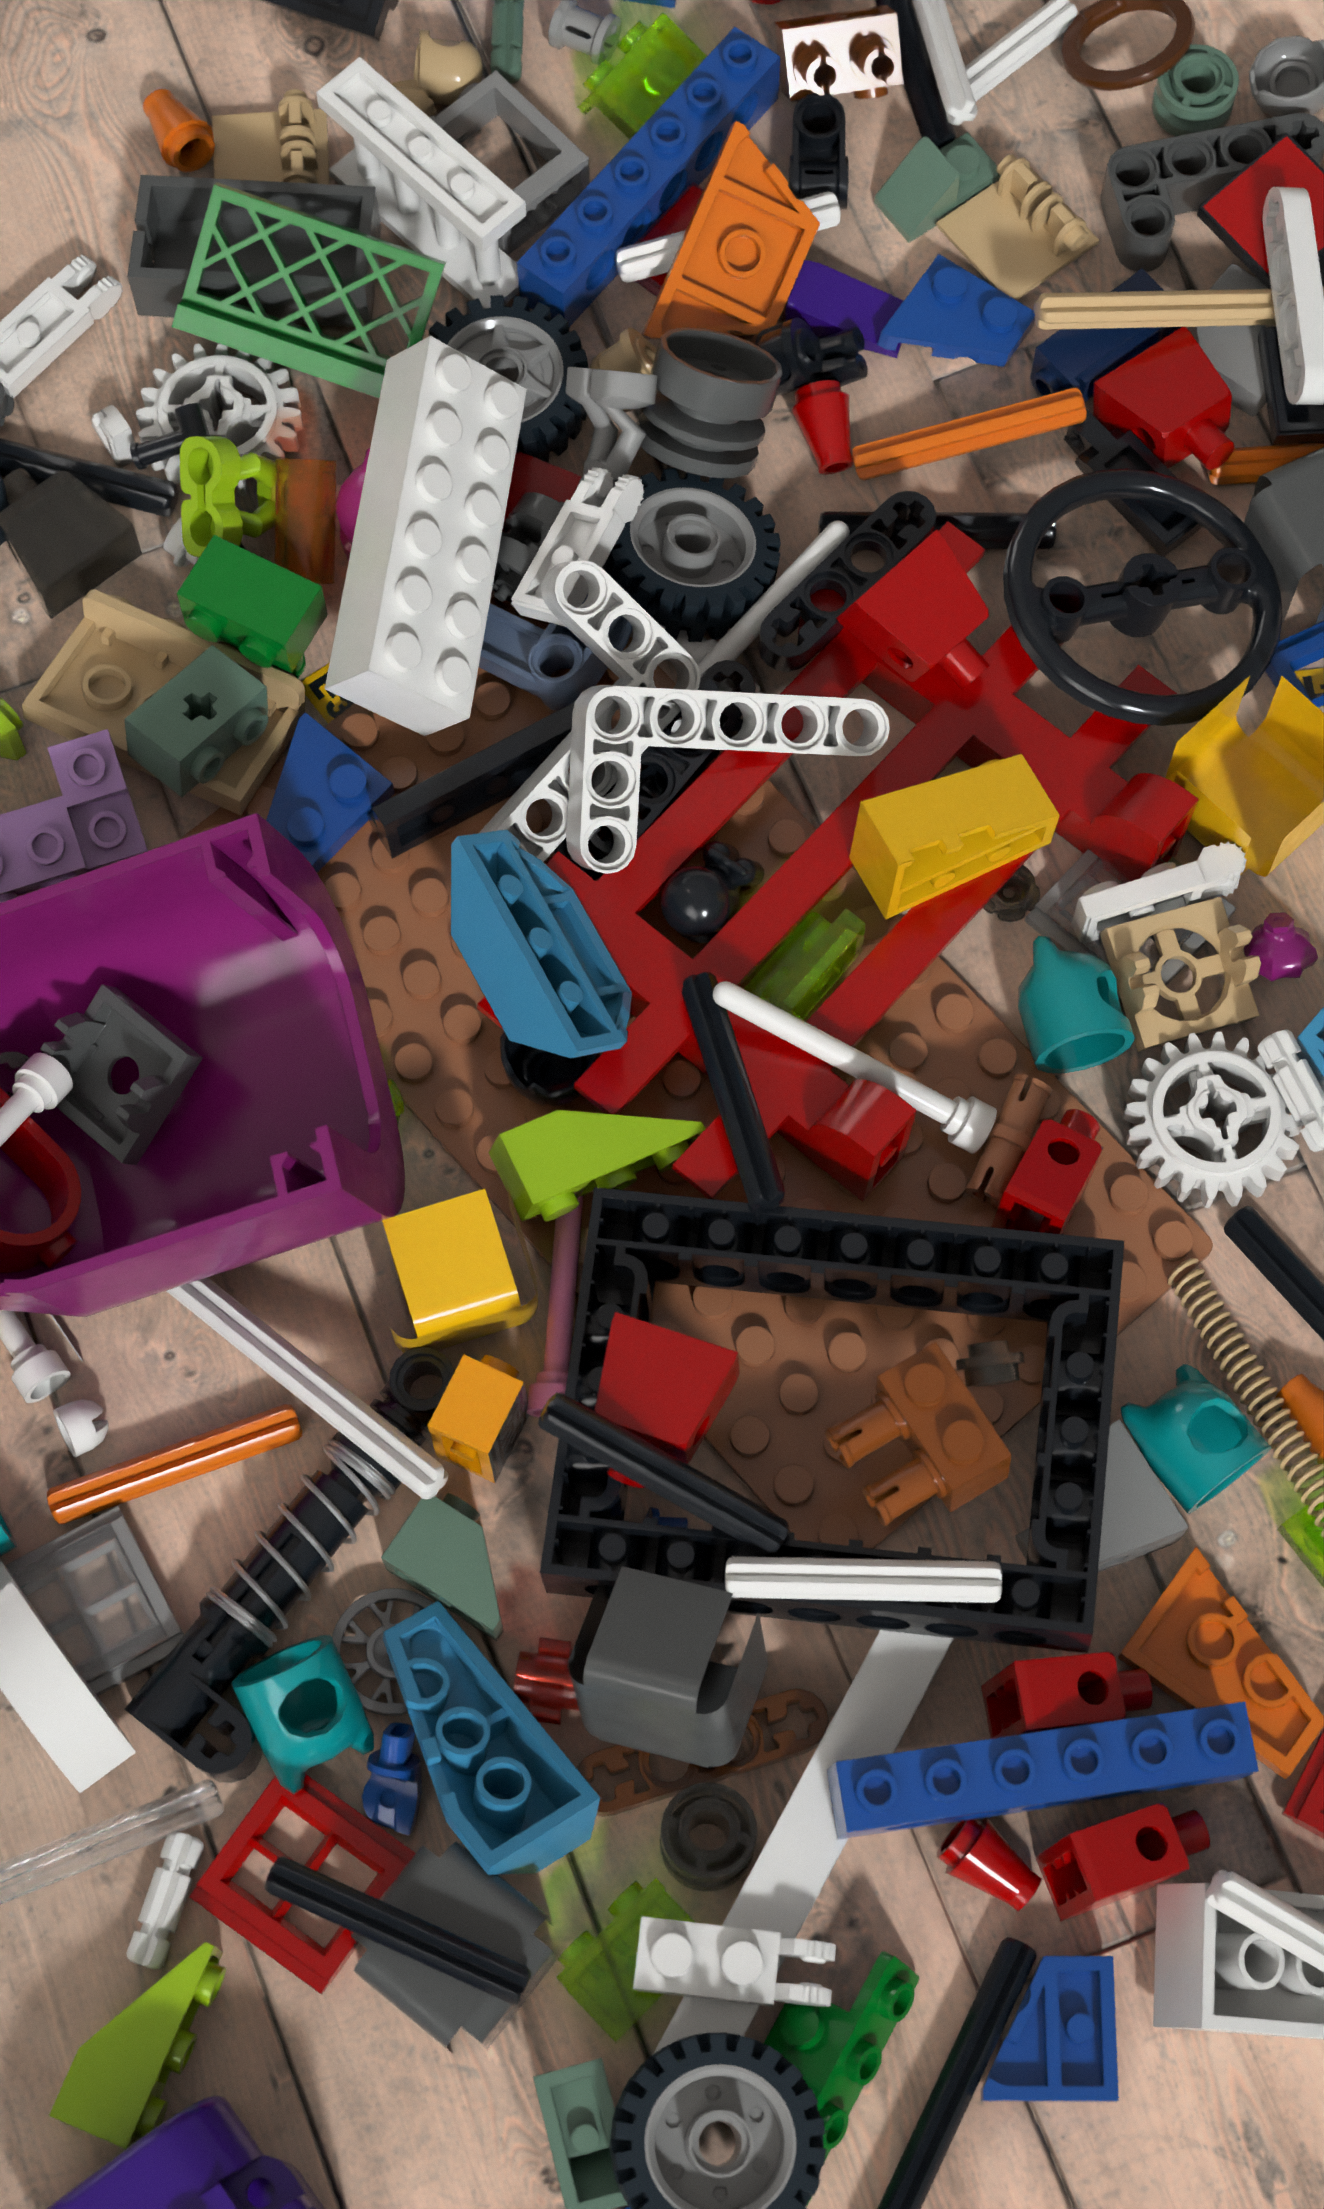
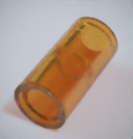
M276 458L274 563L317 584H334L337 460Z

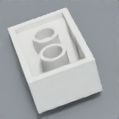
M1211 1883L1157 1884L1153 2027L1324 2040V1972L1210 1906L1205 1894ZM1264 1889L1324 1925V1895Z

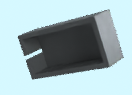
M141 175L135 215L137 231H133L127 277L138 316H175L177 305L182 301L210 196L216 182L380 239L381 222L376 187ZM224 201L218 223L230 246L259 232L246 208ZM261 214L267 227L280 221ZM289 224L271 233L287 265L316 252L304 228ZM318 234L324 246L337 241ZM215 237L209 257L222 251ZM263 239L234 252L250 284L279 271ZM346 244L329 253L344 285L373 271L361 248ZM226 258L205 268L199 291L224 299L242 290ZM320 258L292 272L307 304L336 290ZM283 277L255 291L266 314L282 318L299 309ZM376 279L349 292L364 324L372 321ZM246 296L234 302L252 308ZM340 297L312 311L318 325L355 327ZM303 316L292 321L295 324H307Z

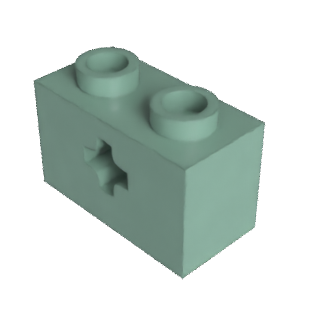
M211 645L124 719L128 756L179 796H185L199 782L204 784L212 780L222 768L224 761L242 745L249 746L253 744L263 734L268 724L267 686L215 646Z

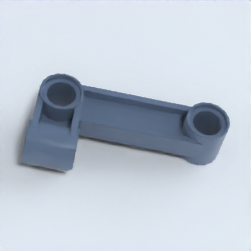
M491 603L489 604L479 668L541 698L543 704L550 709L558 711L574 703L583 691L591 686H596L608 667L567 627L549 623L544 630ZM618 616L609 626L608 636L610 643L620 652L625 648L632 633V625L626 618ZM560 669H571L561 677H550L555 671Z

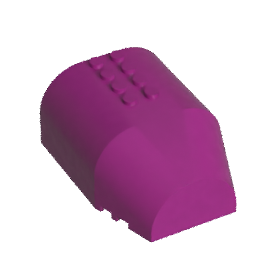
M258 813L0 903V1087L10 1097L13 1095L12 1087L15 1084V1074L33 1054L42 1053L40 1049L44 1042H58L64 1038L65 1034L55 1027L58 1019L76 1012L84 1014L102 984L120 989L203 1057L137 1165L121 1163L56 1107L44 1109L40 1113L32 1112L30 1117L64 1150L73 1162L81 1183L80 1208L68 1229L78 1240V1243L63 1260L51 1269L41 1262L24 1271L0 1272V1310L87 1317L394 1217L400 1212L405 1195V1167L402 1144L372 1012L354 950L339 913L315 869L290 841ZM123 1057L118 1060L111 1072L113 1088L119 1094L123 1095L131 1092L130 1087L133 1082L139 1080L138 1065L130 1057ZM0 1148V1229L11 1233L28 1234L51 1226V1211L44 1193Z

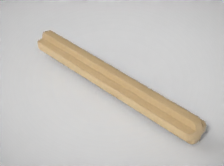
M1271 289L1043 293L1034 304L1035 323L1042 330L1276 325Z

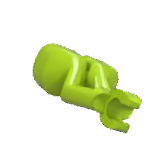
M193 436L186 438L181 445L179 455L180 485L184 493L191 494V499L184 500L181 506L182 540L186 551L194 557L201 556L213 535L240 546L243 534L256 538L274 526L288 520L290 506L312 504L311 480L291 481L289 480L287 466L251 452L240 456L237 447L230 439L222 436ZM251 477L257 480L258 508L252 513L238 510L235 506L234 491L239 480Z

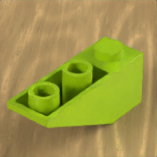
M556 1110L499 1134L488 1153L507 1192L509 1188L514 1207L521 1221L523 1222L539 1214L542 1215L544 1221H551L577 1208L580 1205L577 1198L593 1192L594 1187L623 1190L637 1181L635 1173L653 1165L657 1166L659 1172L671 1170L672 1164L706 1128L703 1122Z
M204 1942L81 2045L49 2116L124 2149H127L162 2124L167 2111L168 2101L161 2099V2094L171 2071L181 2074L191 2057L197 2041V2034L189 2030L200 2004L210 2007L220 1990L226 1973V1967L218 1964L223 1952L214 1945Z

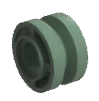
M1192 44L1184 57L1172 69L1157 78L1152 99V111L1158 124L1175 137L1225 127L1230 119L1239 85V75L1233 61L1225 53L1214 47Z

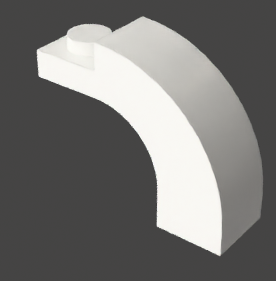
M0 1560V1689L55 1764L76 1790L82 1793L136 1753V1751L109 1710L62 1650L10 1571Z

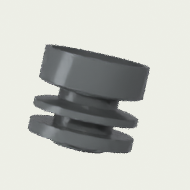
M690 327L668 330L660 337L651 370V375H657L655 404L643 407V413L638 417L637 424L647 433L641 447L664 464L688 473L711 478H736L748 475L756 466L759 455L758 445L763 441L765 435L764 422L760 418L766 417L772 411L783 375L781 364L769 352L731 334L705 328Z

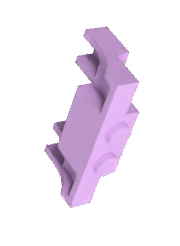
M108 729L47 747L62 796L0 814V903L16 898L17 895L56 884L148 851Z

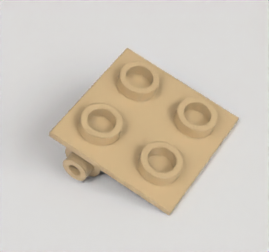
M292 89L285 92L284 98L279 102L278 111L212 116L213 141L215 143L213 154L215 179L330 184L327 114L322 109H313V104L307 98L304 91Z
M1010 154L997 166L996 171L1001 176L998 181L937 221L936 227L990 285L1018 300L1098 245L1100 240L1086 226V222L1081 217H1077L1063 202L1062 196L1059 193H1055L1052 190V186L1047 181H1043L1030 167V163L1026 158L1017 159L1014 154Z

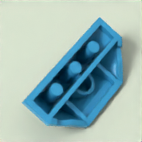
M507 829L457 836L451 844V936L509 1041L568 1058L620 1049L627 1042L628 1031L626 1028L630 1017L632 992L574 890L543 861L519 848L520 841Z

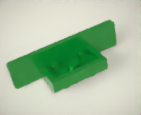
M882 1951L879 1954L849 2012L833 2003L829 2007L785 2003L763 2043L781 2053L786 2060L792 2063L803 2075L802 2078L808 2087L812 2088L818 2101L819 2114L823 2117L826 2133L823 2134L824 2148L826 2149L825 2160L830 2150L835 2148L843 2139L848 2127V2116L863 2087L870 2083L877 2074L882 2060V2051L897 2022H900L908 2014L914 2001L919 1975L896 1956L886 1951Z

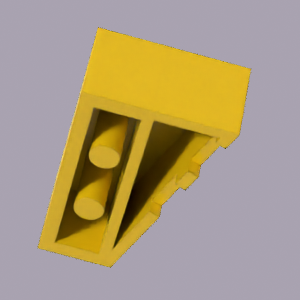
M1022 754L1002 760L993 759L972 769L861 801L849 858L886 920L1050 844L1060 815Z

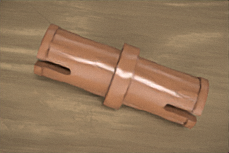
M1025 1074L1014 1075L1009 1093L996 1122L985 1140L987 1142L972 1178L965 1188V1192L982 1203L985 1202L986 1196H989L991 1198L989 1204L994 1207H999L1004 1191L1032 1141L1031 1136L1046 1101L1050 1098L1053 1091L1049 1085L1037 1078H1033L1031 1086L1026 1084L1029 1077Z

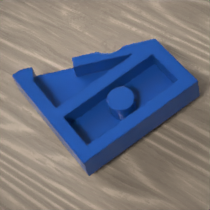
M938 254L883 328L877 345L896 351L898 343L931 347V356L947 359L966 357L974 360L976 363L1005 367L1034 326L1035 313L1032 309Z
M305 712L298 720L266 821L290 841L306 857L318 873L369 820L367 814L373 812L372 808L390 799L395 794L393 783Z
M1043 1956L981 2088V2102L1119 2101L1113 1956Z

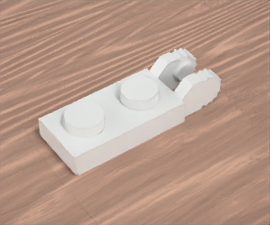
M86 255L77 256L75 260H72L71 264H67L52 279L50 277L46 278L0 321V383L5 393L10 397L13 396V399L94 324V320L102 319L109 312V309L118 303V299L123 292V286L112 276L103 277L102 280L98 281L97 285H93L81 298L76 299L84 287H88V284L92 282L97 271L95 262Z
M592 467V470H588L571 500L566 499L511 598V604L520 615L566 627L544 603L541 591L543 579L555 565L568 561L585 560L594 562L601 568L603 567L624 529L625 523L634 519L638 506H641V500L645 491H643L644 484L641 483V479H638L639 477L623 474L622 477H618L615 487L612 488L614 484L611 472L598 467ZM572 572L564 581L563 593L567 602L578 608L586 598L589 588L587 581L581 574Z
M1228 841L1226 844L1220 842L1219 846L1214 844L1204 847L1197 861L1178 867L1173 862L1163 863L1146 871L1140 879L1118 885L1116 881H1106L1091 887L1082 897H1079L1072 919V926L1079 942L1085 944L1101 939L1100 932L1107 927L1214 899L1222 895L1227 897L1229 893L1233 894L1234 889L1238 887L1240 874L1245 869L1247 859L1244 856L1246 853H1243L1241 851L1242 847H1237L1236 843L1230 844Z
M641 1916L633 1990L773 2007L774 2001L829 2007L831 2005L832 1990L824 1988L820 1984L804 1982L800 1984L776 1983L778 1957L801 1959L803 1962L824 1964L828 1961H835L836 1945L806 1939L780 1938L781 1932Z

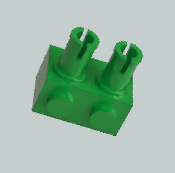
M213 535L176 593L185 624L195 635L209 642L228 643L237 648L252 663L263 668L276 666L293 674L296 678L304 672L306 667L304 653L328 615L321 585L216 535Z

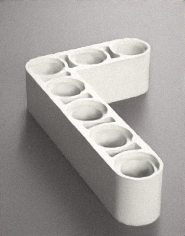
M577 560L559 563L548 571L543 579L541 590L544 603L573 634L619 677L614 686L656 688L653 680L654 670L663 660H668L675 667L678 676L677 683L673 689L698 690L701 676L699 667L693 657L603 568L594 562ZM572 572L581 574L587 581L589 588L586 601L578 608L570 605L563 593L564 581ZM618 616L626 618L633 629L632 642L629 647L621 652L613 647L608 636L609 626ZM610 696L599 702L594 714L595 722L604 732L612 730V716L619 709L617 702ZM673 700L667 701L659 709L657 719L662 731L681 711L678 704ZM571 732L479 833L507 829L520 841L519 848L543 862L550 856L567 835L568 770L571 753ZM642 746L641 754L648 748V746ZM608 761L599 764L591 778L592 787L599 796H604L617 781L616 770ZM544 799L551 806L552 820L548 828L535 834L527 825V810L536 800Z
M614 685L591 686L579 695L572 712L566 835L568 852L573 861L581 867L605 874L619 872L627 867L633 859L637 844L642 746L867 756L880 750L887 741L890 730L889 719L884 709L876 702L858 698ZM610 696L617 702L620 708V719L614 729L604 732L595 722L594 714L599 702ZM669 700H673L681 709L682 720L679 728L674 733L666 735L658 725L657 716L662 705ZM734 703L742 712L743 724L737 735L728 738L720 728V717L725 707ZM794 706L802 714L804 725L800 735L790 741L782 732L781 722L786 711ZM856 710L863 719L864 728L860 738L851 744L846 740L842 726L848 713ZM608 761L616 770V785L607 795L599 796L592 787V774L599 764ZM600 826H607L613 834V848L608 856L595 860L589 852V837L595 829Z

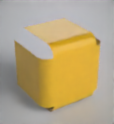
M1249 676L1177 741L1165 777L1182 786L1199 799L1187 831L1205 847L1214 844L1219 846L1220 842L1226 844L1228 841L1230 844L1236 843V846L1242 847L1241 851L1246 853L1244 858L1247 861L1243 873L1250 869L1262 877L1268 876L1324 823V801L1321 803L1324 799V713L1283 676H1281L1265 719L1250 737L1242 731L1236 719L1238 708L1250 678Z
M509 1188V1209L536 1291L532 1300L523 1306L520 1303L485 1189L382 1220L391 1248L390 1252L417 1337L416 1339H405L398 1336L391 1329L394 1342L403 1353L417 1347H431L436 1350L445 1349L522 1325L535 1315L538 1308L537 1277Z

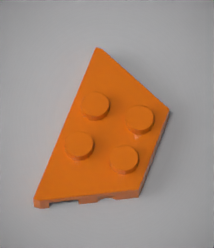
M738 121L733 122L643 329L641 335L648 340H658L668 330L682 327L705 328L737 337L755 336L760 331L777 325L820 226V222L802 200H798L789 189L788 181L776 165L769 163L749 137L751 134L749 130Z

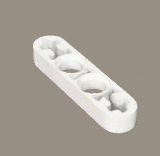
M1272 187L1266 196L1263 207V232L1285 392L1291 404L1323 405L1324 294L1309 193L1305 188Z

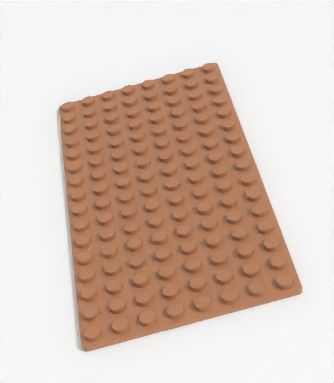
M495 596L490 598L491 604L544 630L549 625V622L520 615L511 602L507 600L500 601ZM631 637L629 638L623 650L629 647L630 643L632 642ZM657 665L653 676L655 687L673 689L676 683ZM478 667L470 718L427 736L412 731L355 703L324 728L391 781L395 792L392 797L556 711L543 704L541 698ZM607 668L596 686L614 685L619 677ZM560 669L555 671L550 677H561L571 669ZM620 708L612 716V729L619 722ZM286 757L272 767L241 816L220 807L182 836L181 839L254 813H258L266 820ZM716 758L706 764L707 767H709ZM641 765L640 772L646 769L648 765ZM693 773L676 794L681 795L697 779V776ZM767 780L683 868L696 865L704 866L703 851L709 843L714 841L734 846L739 852V858H747L760 863L764 869V878L756 886L742 887L739 891L740 910L811 836L816 828ZM511 797L393 859L368 820L317 874L339 913L354 950L366 988L388 1085L481 1190H486L488 1198L515 1227L509 1209L508 1192L488 1153L498 1135L556 1110L591 1113L603 1112L583 1095H580L571 1103L558 1106L548 1104L541 1106L527 1099L514 1088L506 1075L501 1061L500 1036L504 1030L477 1009V1003L485 995L451 936V844L457 836L479 833ZM544 799L536 800L527 810V825L535 834L548 828L552 820L551 806ZM638 812L640 819L643 817V813ZM601 826L600 839L608 835L605 826ZM554 851L544 861L545 864L555 855ZM852 867L739 987L806 1022L902 918L897 914L885 920L860 875ZM661 890L637 915L693 959L708 943L690 941L667 923L661 910ZM939 956L854 1047L952 1100L957 1096L965 1100L973 1096L997 1110L995 1122L1012 1086V1079L1015 1074L1028 1075L1029 1079L1026 1084L1030 1086L1033 1078L1043 1081L1053 1091L1050 1098L1046 1101L1031 1136L1032 1140L1044 1119H1052L1060 1123L1064 1113L1069 1109H1078L1090 1114L1052 1073H1046L1037 1069L1031 1051ZM631 1013L627 1027L636 1019ZM677 1052L619 1115L703 1122L705 1128H707L720 1114L709 1077ZM838 1068L832 1071L849 1085L857 1079ZM919 1111L915 1115L904 1157L863 1202L776 1132L769 1139L785 1189L783 1203L779 1206L991 1227L998 1207L989 1204L991 1199L989 1196H986L985 1202L982 1203L965 1192L966 1185L972 1178L987 1142L985 1141L977 1152L971 1154L948 1141V1134L940 1130L941 1123ZM1099 1123L1100 1130L1095 1141L1100 1143L1103 1150L1086 1190L1063 1235L1124 1241L1118 1336L1173 1288L1172 1285L1168 1284V1279L1171 1272L1178 1265L1190 1258L1199 1260L1198 1264L1189 1265L1179 1272L1174 1278V1284L1178 1283L1209 1256L1213 1243L1211 1238L1162 1187L1157 1189L1154 1186L1155 1180L1144 1169L1137 1168V1161ZM656 1165L635 1173L637 1181L623 1189L626 1191L708 1199L674 1170L659 1172ZM739 1173L717 1195L715 1200L748 1203ZM594 1191L583 1195L576 1296L578 1298ZM516 1211L524 1238L552 1268L555 1219L544 1221L542 1215L539 1214L522 1222ZM655 1283L651 1324L738 1352L740 1374L737 1382L704 1439L769 1511L788 1522V1532L794 1533L795 1540L849 1546V1539L862 1540L864 1548L875 1549L936 1496H931L893 1519L887 1526H883L875 1516V1513L878 1512L877 1508L871 1510L862 1492V1487L867 1484L871 1485L913 1459L911 1452L905 1443L897 1437L855 1462L854 1466L847 1469L839 1460L840 1451H833L825 1434V1430L837 1426L876 1402L875 1394H877L878 1375L933 1342H937L1000 1438L1032 1412L1041 1401L1047 1322Z

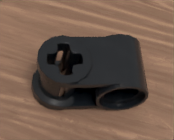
M812 93L800 99L794 109L791 155L789 157V189L797 199L827 191L833 192L838 200L840 209H847L848 156H845L844 107L837 98L830 94L818 95ZM821 129L825 130L826 133L817 134L812 133L810 130Z

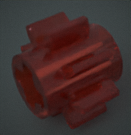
M540 1637L537 1653L520 1651L513 1692L522 1703L529 1704L528 1710L538 1722L560 1725L563 1709L580 1711L568 1670V1661L572 1653V1641Z

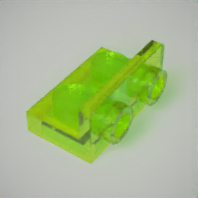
M664 12L648 27L638 20L616 45L623 52L622 56L613 66L604 59L582 84L589 93L577 108L586 115L596 106L629 140L707 57Z
M845 909L833 923H830L817 912L810 913L744 989L803 1020L862 952L866 923L848 909Z
M657 1878L646 1888L637 1880L633 1882L607 1909L615 1919L596 1938L588 1930L584 1931L558 1958V1961L565 1967L556 1977L558 1983L615 2043L665 1995L633 1990L641 1916L696 1923L666 1892V1887Z

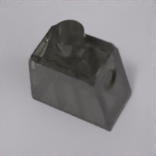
M17 469L3 479L6 487L7 502L10 506L0 512L1 533L9 551L50 619L57 616L86 595L89 590L96 588L142 555L133 524L68 471H58L40 485L26 469Z

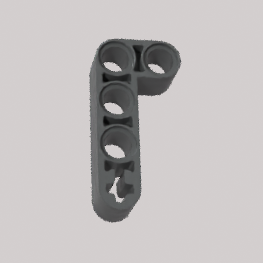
M1294 113L1130 145L1115 151L1107 164L1101 193V208L1120 263L1127 269L1138 272L1140 269H1143L1145 272L1157 269L1164 263L1175 224V215L1198 211V207L1286 132L1321 165L1324 155V123L1316 116L1307 113ZM1138 232H1146L1151 235H1143Z

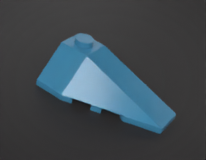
M439 1600L384 1631L383 1642L446 1823L487 1875L538 1873L590 1840L600 1802L599 1795Z

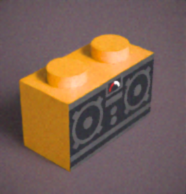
M463 1354L427 1425L437 1457L496 1483L529 1416L527 1414L528 1401L525 1384L517 1379L519 1371L516 1368L490 1355H484L480 1362Z

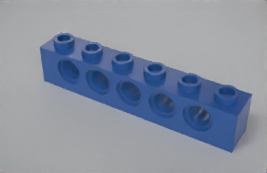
M734 27L517 261L519 297L528 298L530 309L533 310L537 303L540 302L550 307L552 319L560 314L568 321L569 328L619 274L615 263V252L619 248L639 243L693 185L698 187L711 173L732 123L738 121L750 130L778 100L781 56L737 27Z
M1238 1702L836 1761L826 1771L837 1839H845L1240 1780L1258 1772L1259 1769L1246 1703Z

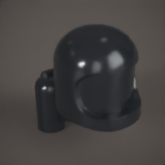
M796 317L760 331L749 341L769 352L781 364L783 375L777 395L790 393L807 384L822 380L838 381L842 387L864 379L868 375L866 361L858 353L864 350L865 347L863 334L858 327L818 338L804 320Z
M714 841L709 843L703 851L705 865L685 867L677 871L668 879L662 890L661 910L667 923L680 935L696 943H708L739 911V891L743 886H756L764 878V869L760 863L747 858H739L738 850L724 842Z

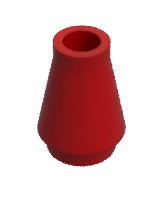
M835 380L817 381L801 387L794 393L796 404L792 408V413L817 462L819 473L829 475L849 469L854 464L851 454L849 395L842 392L840 383Z
M984 1818L982 1821L972 1819L957 1822L942 1842L936 1854V1857L947 1865L946 1874L1007 1903L1016 1911H1020L1030 1901L1042 1881V1878L1026 1865L988 1818Z

